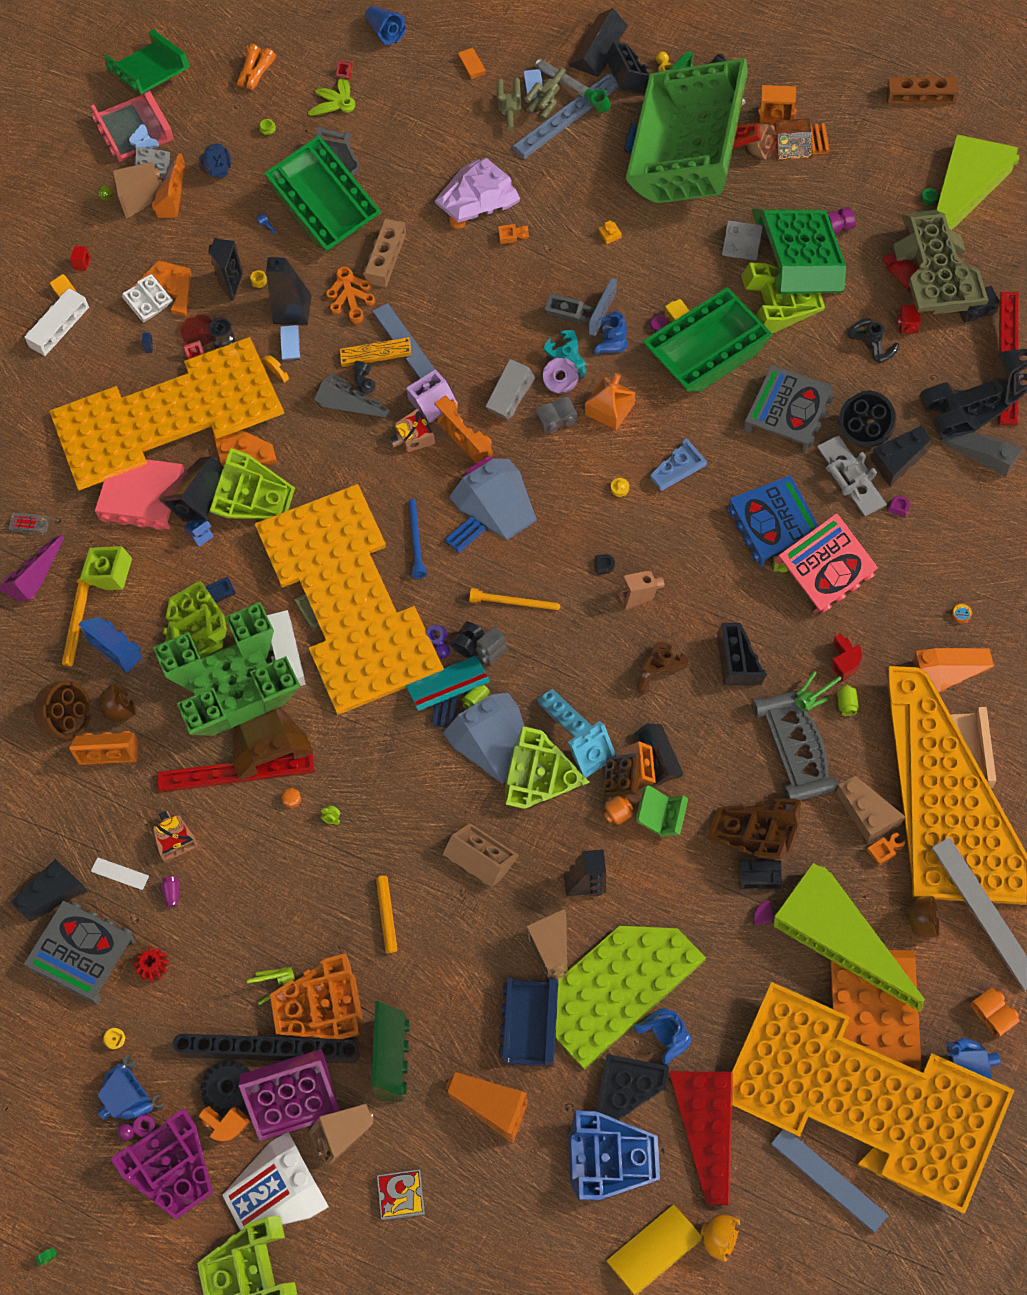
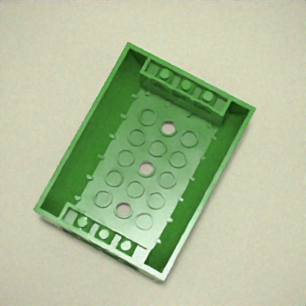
M745 58L650 73L626 175L627 182L640 195L654 203L721 195L726 184L748 76Z

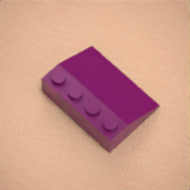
M322 1049L240 1074L239 1088L259 1141L314 1125L319 1117L340 1111Z

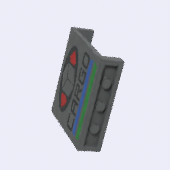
M771 365L746 418L744 431L751 433L753 428L757 427L802 443V452L806 453L808 446L812 447L814 443V433H818L820 430L821 418H825L827 414V404H831L833 401V386Z
M63 901L24 965L33 973L98 1005L102 999L98 994L128 943L134 945L136 940L133 938V933L124 927L120 930L115 927L116 924L108 919L103 921L98 918L99 916L90 910L85 912L81 910V906L72 901L70 904Z

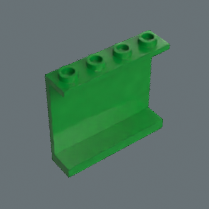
M154 29L148 32L151 44L116 62L107 54L104 56L106 60L105 66L108 71L113 72L117 78L122 79L132 90H136L140 94L190 68L186 53Z

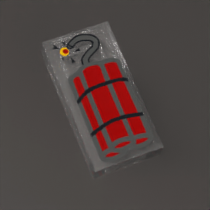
M13 513L9 530L10 532L46 535L50 518L45 515Z

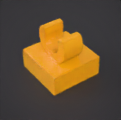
M611 220L605 222L604 226L599 228V234L606 245L622 238V233L615 222Z

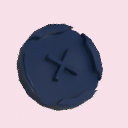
M211 144L206 147L204 154L199 156V165L209 176L223 178L229 173L228 170L231 168V156L227 148H224L222 144Z

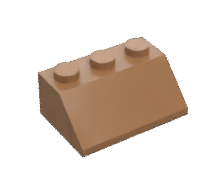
M471 823L451 835L443 853L451 862L458 864L467 873L473 874L484 884L491 887L502 880L519 856Z

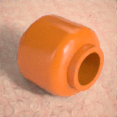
M617 795L604 805L606 812L603 814L609 823L614 821L615 824L620 825L633 816L632 810L634 807L626 796Z

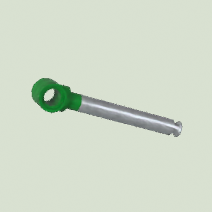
M538 59L535 64L536 68H539L540 71L552 78L558 72L557 68L545 61L542 62V59ZM564 74L560 79V83L588 99V102L594 106L598 113H605L610 109L611 102L604 90L598 89L593 91L567 74Z

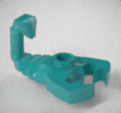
M572 330L560 332V335L565 336L563 341H571L566 342L564 346L558 347L556 350H552L556 342L550 343L551 338L548 339L544 346V352L552 359H569L575 364L579 378H585L587 371L585 367L586 362L583 358H580L578 353V340L575 332Z

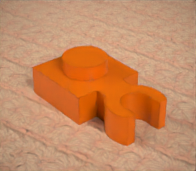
M894 833L888 842L885 838H882L867 848L868 853L878 866L895 857L896 852L894 850H901L905 846V841L900 844L894 841L898 838V833Z

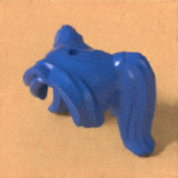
M614 311L603 319L600 327H603V339L605 342L598 344L594 348V354L618 353L627 349V324L622 313Z
M667 1008L655 1011L643 1022L633 1026V1029L640 1034L652 1029L659 1041L667 1047L661 1058L662 1064L668 1066L672 1059L683 1053L692 1041L691 1035L686 1031L684 1021L675 1011Z

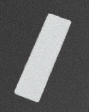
M97 858L91 870L93 873L143 890L149 878L146 874L101 858Z

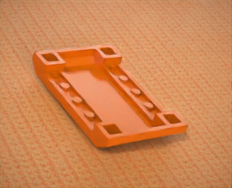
M889 950L917 988L914 950ZM829 959L832 1009L851 1017L843 1037L921 1072L918 1011Z

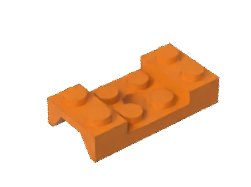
M445 395L434 403L442 412L437 423L475 464L486 457H492L491 439L487 435L484 436L480 431L474 434L470 427L467 428L464 425L463 420L458 415V405L453 399L450 400Z

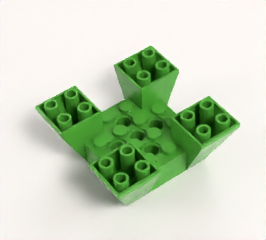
M261 602L225 616L236 644L205 658H200L189 632L153 647L165 677L195 694V696L177 703L190 735L214 736L285 705L301 687L286 656L269 664L266 663L274 629Z

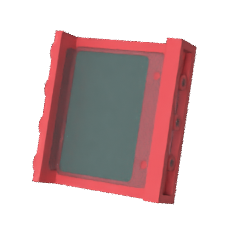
M150 90L99 113L95 105H91L93 121L95 123L98 122L97 127L100 134L104 133L103 138L106 145L111 146L109 147L113 157H117L119 162L135 156L136 148L130 144L129 138L142 124L147 128L150 138L156 139L159 145L174 140L171 128Z

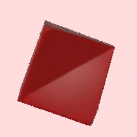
M74 246L70 257L74 270H87L91 258L87 247Z

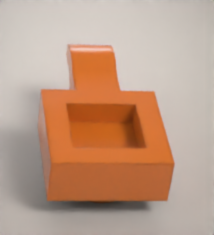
M515 224L498 226L500 244L518 242L517 238L529 239L528 226L516 228Z

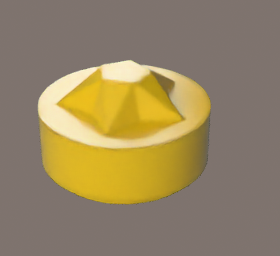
M624 478L614 479L611 483L612 494L617 497L627 495L629 492L628 481Z
M118 1028L109 1029L103 1036L104 1045L112 1050L120 1048L125 1042V1035Z

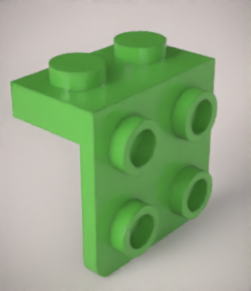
M649 785L644 786L636 821L661 837L680 835L688 798L684 795L667 797Z

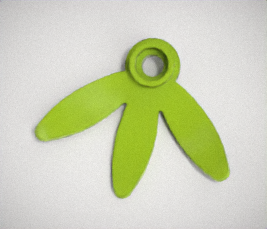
M339 78L338 89L340 94L327 88L316 89V94L331 102L315 106L308 112V115L317 116L339 108L344 113L352 112L355 108V101L350 97L348 80L346 78Z

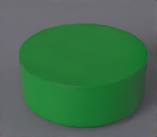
M928 188L923 190L921 202L924 205L933 206L938 202L939 194L935 189Z
M53 1247L37 1255L34 1260L37 1266H42L55 1259L58 1254Z

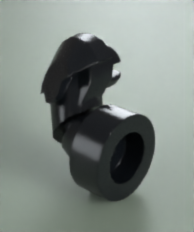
M355 361L352 369L354 370L356 385L363 393L373 392L375 381L364 377L369 375L371 367L361 361Z

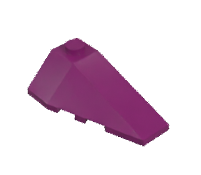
M63 535L53 537L35 553L36 557L33 556L22 563L23 568L9 574L0 583V591L19 602L33 599L37 595L36 591L41 587L62 544Z

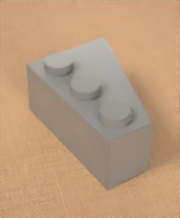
M512 359L509 360L486 405L489 412L506 420L513 416L516 407L535 380V376L530 368Z

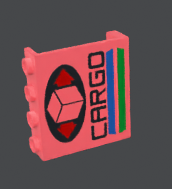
M838 514L832 516L774 559L778 566L784 563L817 607L813 611L814 614L819 611L822 614L832 607L830 603L834 600L837 603L846 597L844 594L846 591L850 590L853 592L861 586L859 584L861 580L868 581L875 576L873 572L878 569Z

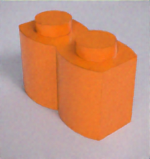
M991 987L972 1001L970 1006L989 1031L998 1039L1016 1026L1020 1020L1018 1019L1019 1014L1017 1011L1004 1002V995L999 990Z

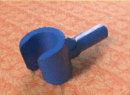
M265 214L257 216L259 226L265 224L273 234L277 232L270 225Z

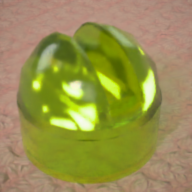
M101 185L98 194L101 199L108 200L112 196L113 190L105 185Z

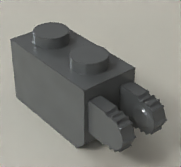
M549 294L545 307L549 317L579 324L583 322L589 323L591 317H586L585 313L593 314L595 307L587 306L580 300L555 294Z

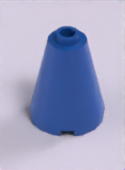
M370 6L366 10L365 19L384 44L392 45L391 43H397L401 40L406 31V20L401 14L376 6Z

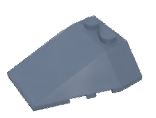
M492 459L463 477L449 496V499L460 512L466 513L471 517L473 516L476 521L478 520L505 540L510 539L537 521L520 471L510 459Z
M509 693L492 694L460 713L443 732V735L454 750L462 753L468 760L476 763L483 771L503 784L506 782L513 746L524 723L519 707Z

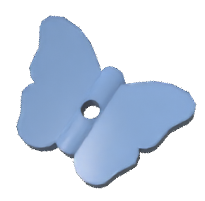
M143 124L129 138L130 144L135 146V148L152 149L159 146L156 139L150 138L147 128Z

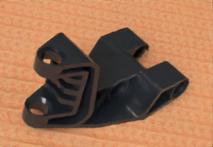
M1027 349L1009 350L999 353L996 357L993 377L990 382L967 390H956L948 382H944L927 388L920 393L919 398L927 411L946 410L945 413L936 416L933 420V424L941 438L975 432L1001 415L1027 393V385L1020 384L1023 380L1027 381V374H1019V372L1027 368V360L1019 359L1021 356H1027Z

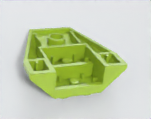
M230 448L209 512L225 518L265 520L289 510L295 487L250 455Z

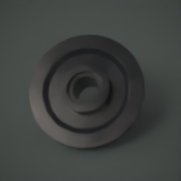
M230 1060L218 1062L211 1066L205 1072L200 1087L201 1098L206 1107H211L212 1110L221 1116H226L229 1110L235 1106L244 1111L247 1107L239 1088L240 1074L250 1070L244 1064ZM226 1082L233 1084V1088L229 1092L222 1091V1086Z

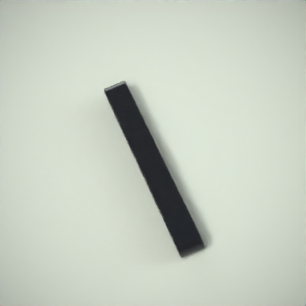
M179 1034L172 1042L173 1048L178 1055L185 1058L285 1061L304 1055L303 1051L307 1046H312L313 1051L322 1049L326 1063L351 1064L360 1058L358 1045L353 1040ZM188 1042V1046L185 1049H179L181 1043ZM203 1043H209L206 1050H200V1046ZM225 1043H229V1044H230V1047L228 1048V1050H226V1051H221V1050H220V1049H221V1046H222L223 1044H225ZM245 1044H250V1045H251V1047H250V1049H249L248 1051H246V1052H242V1051H241V1048H242L243 1045H245ZM265 1045H271L270 1051L262 1052V1048ZM285 1046H292V1050L289 1053L282 1052ZM328 1047H333V1048H334V1051H333L332 1054H330V1055H325V1054H324V1050H325L326 1048H328ZM348 1048H354L355 1052L352 1055H345V1051Z

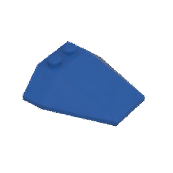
M596 1111L574 1112L568 1136L570 1183L578 1200L599 1201L660 1180L657 1135Z

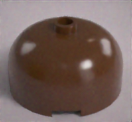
M59 681L47 685L39 692L34 703V718L38 727L44 734L54 739H72L75 736H80L86 730L91 715H87L89 711L88 702H90L89 696L84 688L75 682ZM84 715L83 724L73 731L76 726L73 717H82Z

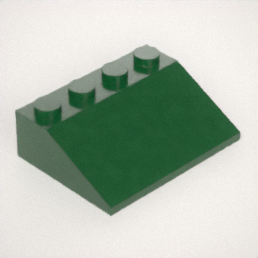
M375 1001L371 1087L378 1101H403V1095H407L408 1084L404 1082V1074H408V1061H405V1053H409V1040H406V1032H410V1019H407L405 1012L381 1001Z

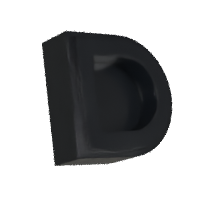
M607 554L595 555L597 575L609 574L614 570L615 560L612 556Z

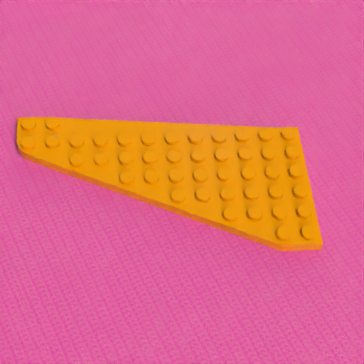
M889 666L888 691L912 875V898L934 896L935 900L964 901L931 850L933 846L950 837L992 903L1027 905V853L932 680L925 671L916 667Z

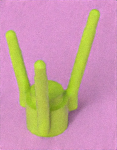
M292 967L256 972L255 975L260 977L246 980L247 983L277 978L279 985H285L291 980L295 981ZM270 994L258 1001V1005L270 1000Z

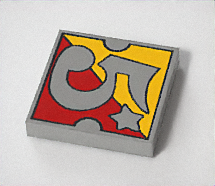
M420 1170L377 1175L382 1221L425 1215Z

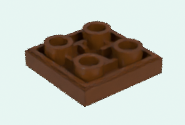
M629 754L606 758L604 797L638 794L641 755Z

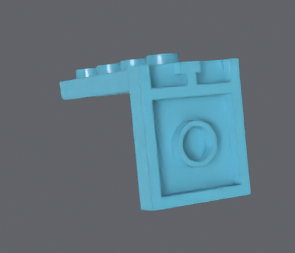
M553 689L537 698L539 705L573 737V739L568 741V744L583 777L586 778L605 766L606 758L616 756L605 725L601 721L592 726Z

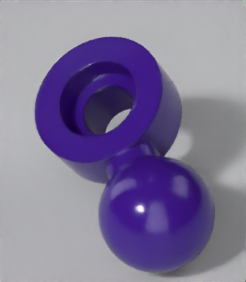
M432 625L427 629L426 635L430 638L432 644H436L435 651L438 657L445 659L450 654L449 647L443 643L447 637V632L441 625ZM437 631L440 632L439 637L436 636Z

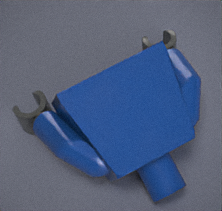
M126 1055L123 1058L122 1064H117L106 1072L102 1089L98 1093V1097L104 1105L97 1112L105 1120L110 1115L114 1118H123L125 1120L137 1118L151 1112L153 1108L162 1110L165 1107V1103L161 1105L155 1104L157 1100L162 1099L160 1095H156L151 1103L148 1102L150 1097L130 1071L137 1067L136 1060L131 1064H127L132 1059L131 1055Z

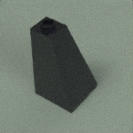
M268 257L266 277L273 324L308 325L312 299L311 293L286 258Z
M212 456L199 458L158 500L182 521L207 519L223 467Z

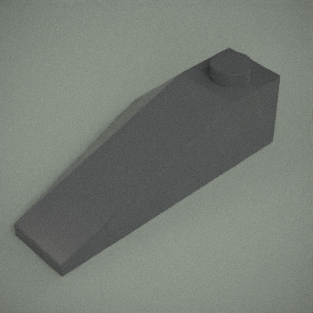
M333 373L322 381L314 399L320 406L325 408L329 407L386 417L391 411L377 400L366 398L365 393L360 390H354L351 388L353 384Z
M975 432L941 440L942 443L1005 477L1025 449L1010 440Z

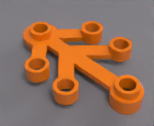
M341 267L336 273L337 281L326 292L328 300H336L330 305V309L333 314H339L341 312V305L347 298L351 309L349 311L350 321L354 324H359L364 316L363 311L357 307L355 297L364 300L367 306L374 305V295L364 293L371 290V284L368 280H362L353 276V272L348 267ZM350 282L360 286L362 291L351 287ZM344 285L345 289L337 298V291Z

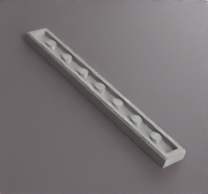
M950 837L933 846L931 850L1023 992L1026 991L1027 955Z

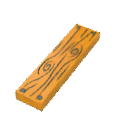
M409 337L340 349L342 367L353 366L355 361L371 363L412 356Z

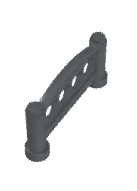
M798 690L764 699L761 697L751 700L753 713L756 718L766 717L790 785L783 788L785 799L803 800L834 792L838 788L837 780L828 775L826 751L815 723L808 712L801 710L795 702ZM789 711L796 712L795 718L799 720V723L793 724L782 721V719ZM796 728H801L803 730L802 735L806 740L798 741L788 738V736ZM803 745L809 747V753H811L812 758L806 759L794 754ZM809 763H814L816 765L815 770L818 771L819 775L814 777L801 772Z

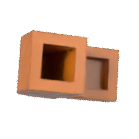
M209 1106L203 1109L199 1115L206 1127L215 1129L210 1137L218 1141L233 1139L242 1133L251 1121V1118L236 1106L231 1108L224 1118Z

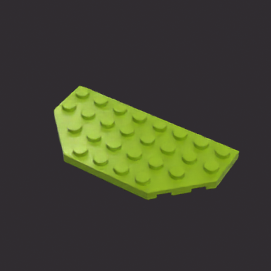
M617 927L566 972L565 977L558 980L556 1040L585 1070L706 961V957L678 928Z

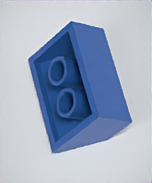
M100 617L81 621L78 624L87 641L124 672L128 673L143 658L140 653L141 648L134 641L132 643L129 642L127 636L119 630L117 632L110 621H104Z

